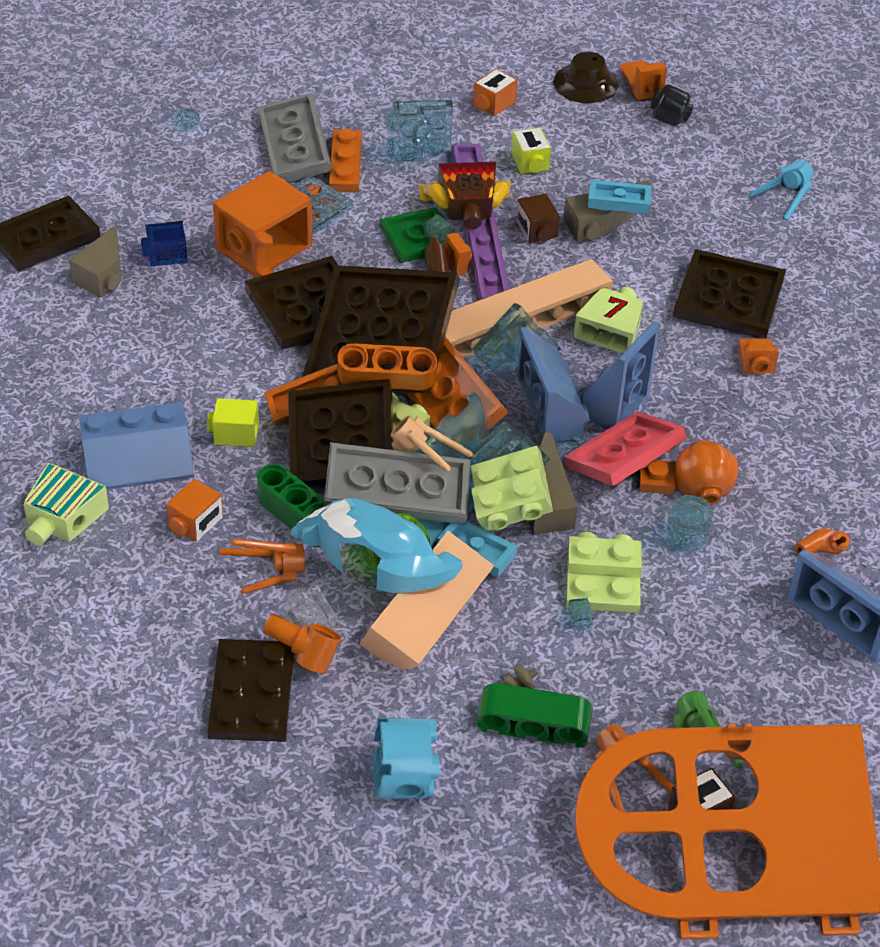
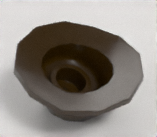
M589 51L575 55L569 65L557 71L553 80V84L560 95L569 101L585 104L602 102L613 97L620 86L615 74L608 71L604 57L596 52Z

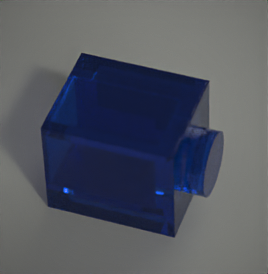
M183 221L145 225L146 237L141 238L143 257L149 256L151 267L188 263Z

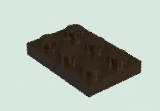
M68 195L1 222L0 252L17 271H20L101 237L100 228Z
M219 639L207 731L208 739L287 741L294 653L291 652L290 646L280 641Z

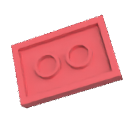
M636 411L565 455L566 469L611 486L620 484L626 477L639 469L645 468L651 461L664 453L670 452L676 445L686 440L685 427Z

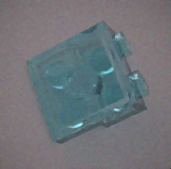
M452 100L393 101V112L387 113L388 132L392 131V138H387V155H393L394 162L423 161V154L451 153Z

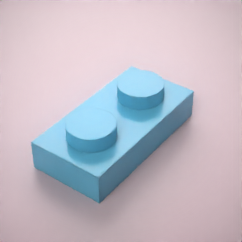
M591 179L587 208L602 211L629 212L632 214H649L652 186Z
M466 521V524L450 523L437 538L438 544L447 531L451 532L492 563L494 567L489 574L497 578L517 555V545Z

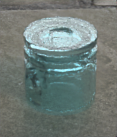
M685 495L673 501L666 529V540L676 551L695 553L706 547L713 518V509L709 502L694 495Z

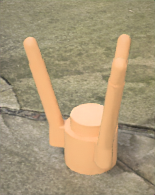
M406 416L390 434L395 440L391 445L397 451L408 452L407 450L410 449L412 452H415L420 448L446 472H449L451 467L425 443L427 436L423 433L428 434L468 458L473 456L471 451L429 427L419 417L413 420L410 416Z

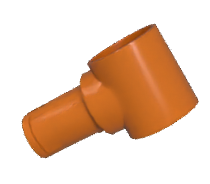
M276 613L271 614L263 629L264 634L290 646L291 652L297 654L295 660L298 664L310 671L322 674L327 672L342 638L340 634L326 626L311 624L310 627L307 625L301 627Z

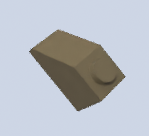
M113 228L69 260L72 283L100 298L110 290H115L122 281L117 230Z

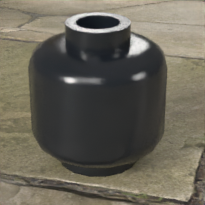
M667 84L662 89L658 87L649 108L653 110L652 114L655 119L676 126L682 120L688 121L694 105L689 104L691 96L688 92Z

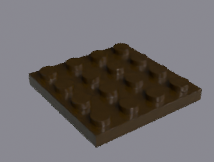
M335 265L302 377L338 364L337 356L339 350L347 344L423 347L434 352L438 366L460 282L457 272ZM389 364L380 366L382 369L390 370L394 368L392 365ZM418 366L414 368L415 370L420 372L429 370L423 366ZM432 386L426 390L392 389V391L430 394Z

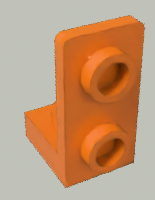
M643 60L620 64V71L636 100L653 98L658 87L662 89L665 86L667 67L664 62L648 64L647 61Z

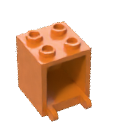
M267 171L213 202L216 250L254 277L274 273V268L312 246L311 198L271 171Z

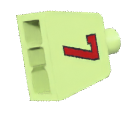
M622 287L618 292L606 288L600 289L576 314L573 338L623 353L636 340L641 323L643 301L637 298L636 292L630 287Z

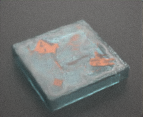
M311 175L293 186L312 200V236L354 208L353 200Z

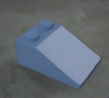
M654 321L609 367L605 366L602 369L598 379L592 385H587L584 388L580 401L587 405L590 421L609 429L633 414L649 396L660 323Z

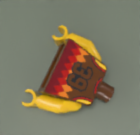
M496 162L438 163L437 183L436 181H431L426 185L419 183V196L421 201L433 200L441 209L446 211L449 219L463 220L465 228L476 229L481 226V219H489L491 217L492 208L499 207L504 199L509 198L511 181H497L495 179Z

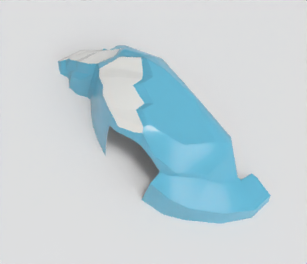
M352 497L335 500L300 520L290 531L294 538L302 539L303 544L321 546L327 559L342 573L339 542L360 544L371 549L381 558L377 568V590L407 593L435 588L455 579L463 567L461 559L449 552H443L440 555L434 554L419 526L386 508L359 498Z

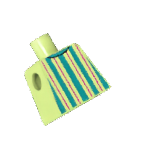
M48 463L24 502L27 524L30 525L25 531L26 538L37 546H42L51 535L67 542L72 541L109 509L106 486Z

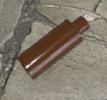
M431 238L429 245L425 248L426 270L449 272L446 246L441 244L439 238Z

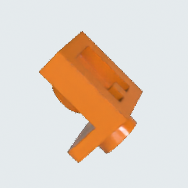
M739 338L738 349L742 372L759 375L775 373L779 351L777 347H773L772 339Z

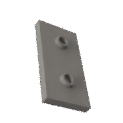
M313 93L257 107L272 173L289 183L333 171Z
M330 442L323 507L335 500L353 497L386 508L401 517L466 524L468 516L470 459L440 456L451 467V470L446 472L426 454Z

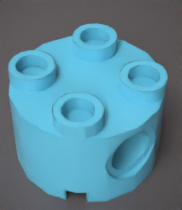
M377 718L373 742H377L376 752H373V775L375 794H378V799H424L433 797L434 779H438L440 773L439 755L432 754L431 743L436 742L437 736L435 719Z

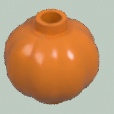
M711 440L695 441L685 448L676 460L674 467L675 485L680 492L688 497L699 499L700 503L704 505L716 504L721 500V497L728 495L735 487L739 475L738 460L730 450L719 443Z

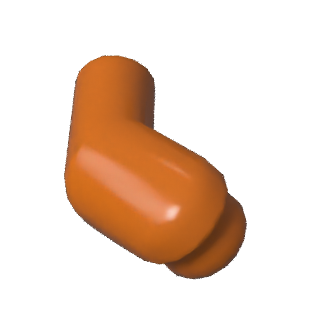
M821 528L794 545V550L798 554L802 550L813 553L820 551L839 554L849 547L850 538L843 531Z

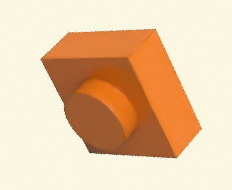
M458 233L447 234L445 246L447 248L449 268L452 272H457L458 276L467 274L468 264L472 259L471 249L468 244H465Z
M653 460L648 466L640 469L639 491L674 494L675 462Z

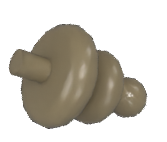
M516 664L514 666L516 677L513 678L512 675L506 674L503 678L504 683L507 685L535 689L531 678L537 676L538 672L535 668L527 672L523 665Z

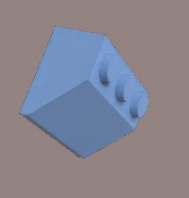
M528 327L520 328L517 377L542 439L544 433L547 432L552 433L555 442L583 438L584 424L589 422V412L587 405L581 403L579 399L577 383L572 382L570 379L567 361H562L558 349Z
M183 402L79 416L87 478L106 486V490L194 478Z
M802 550L798 554L787 599L876 662L880 658V596L821 555Z

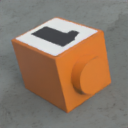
M494 69L474 83L473 105L481 111H486L496 116L516 102L518 80L498 69Z
M193 479L166 503L168 526L176 535L180 537L185 535L195 542L223 518L222 494L196 479Z

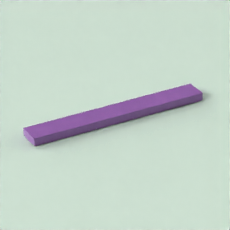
M480 144L451 145L453 163L484 162ZM493 208L491 217L489 219H481L482 224L479 228H465L468 245L472 253L471 263L479 301L509 290Z

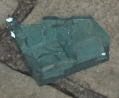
M514 303L477 343L472 352L487 367L499 376L504 377L518 369L520 328L528 327L555 346L558 351L561 348L546 330L540 328L521 305Z
M475 392L466 397L469 402L466 408L456 417L448 413L434 429L471 451L473 456L468 458L425 434L427 436L425 443L439 456L470 459V463L489 455V438L481 399ZM420 448L417 450V453L425 454Z

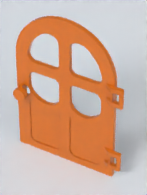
M730 723L725 727L650 729L629 735L606 749L592 764L583 780L576 801L575 830L581 854L590 872L610 895L629 908L652 917L678 920L681 939H718L717 919L819 916L823 936L860 935L858 915H880V857L861 724L752 726V723H745L742 727H736L735 723ZM705 753H724L730 759H742L753 772L757 782V795L753 803L743 809L708 810L703 808L698 796L696 758ZM655 754H663L672 759L677 794V807L674 810L622 812L613 806L609 794L610 786L615 778L629 765ZM710 832H745L756 838L765 853L764 872L756 885L744 891L722 892L713 889L708 884L706 877L703 836ZM671 833L678 836L682 848L684 888L679 892L669 893L656 890L636 880L616 860L614 854L615 840L619 836L626 834ZM848 917L850 927H831L830 918ZM688 921H708L709 930L689 931Z

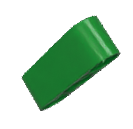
M277 464L266 465L257 473L259 503L290 529L294 528L300 520L311 515L315 510L323 508L324 498L283 466Z
M492 683L483 688L476 724L483 732H487V729L499 731L498 734L519 738L532 736L537 737V741L564 745V742L575 743V747H582L588 742L593 707L587 699L580 696Z

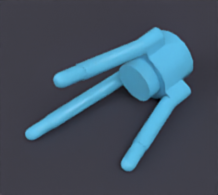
M803 158L795 163L779 168L778 172L782 174L781 176L750 192L749 196L754 197L782 182L791 189H800L783 217L784 220H789L804 194L812 188L809 181L812 180L814 175L813 168Z

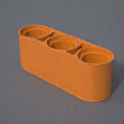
M347 344L339 350L337 356L338 377L344 384L390 379L392 389L426 390L435 383L437 358L434 352L427 348ZM354 362L358 363L360 366L356 368L347 367L346 364ZM389 364L392 365L394 368L390 370L382 369L380 366ZM418 366H423L429 370L420 372L415 370L414 368Z

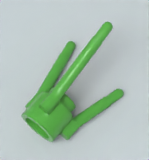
M687 692L678 699L677 708L679 713L673 716L676 728L721 727L703 692ZM731 759L737 768L743 767L740 759Z

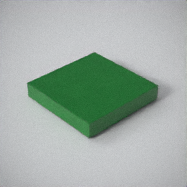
M436 207L379 219V226L400 263L425 258V248L429 245L431 238H439L441 244L445 245L446 235L452 234ZM440 222L439 225H437L436 227H434L433 229H431V227H432L433 225H435L436 223ZM444 225L446 226V227H445L444 229H442L441 231L436 232V230L440 229V228L443 227Z

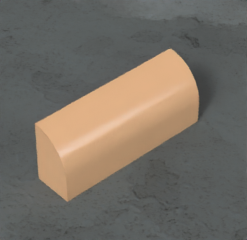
M449 531L446 532L434 547L433 552L436 555L449 552L461 559L463 567L455 579L435 588L397 593L360 642V645L373 655L400 669H413L420 664L494 567L492 563Z

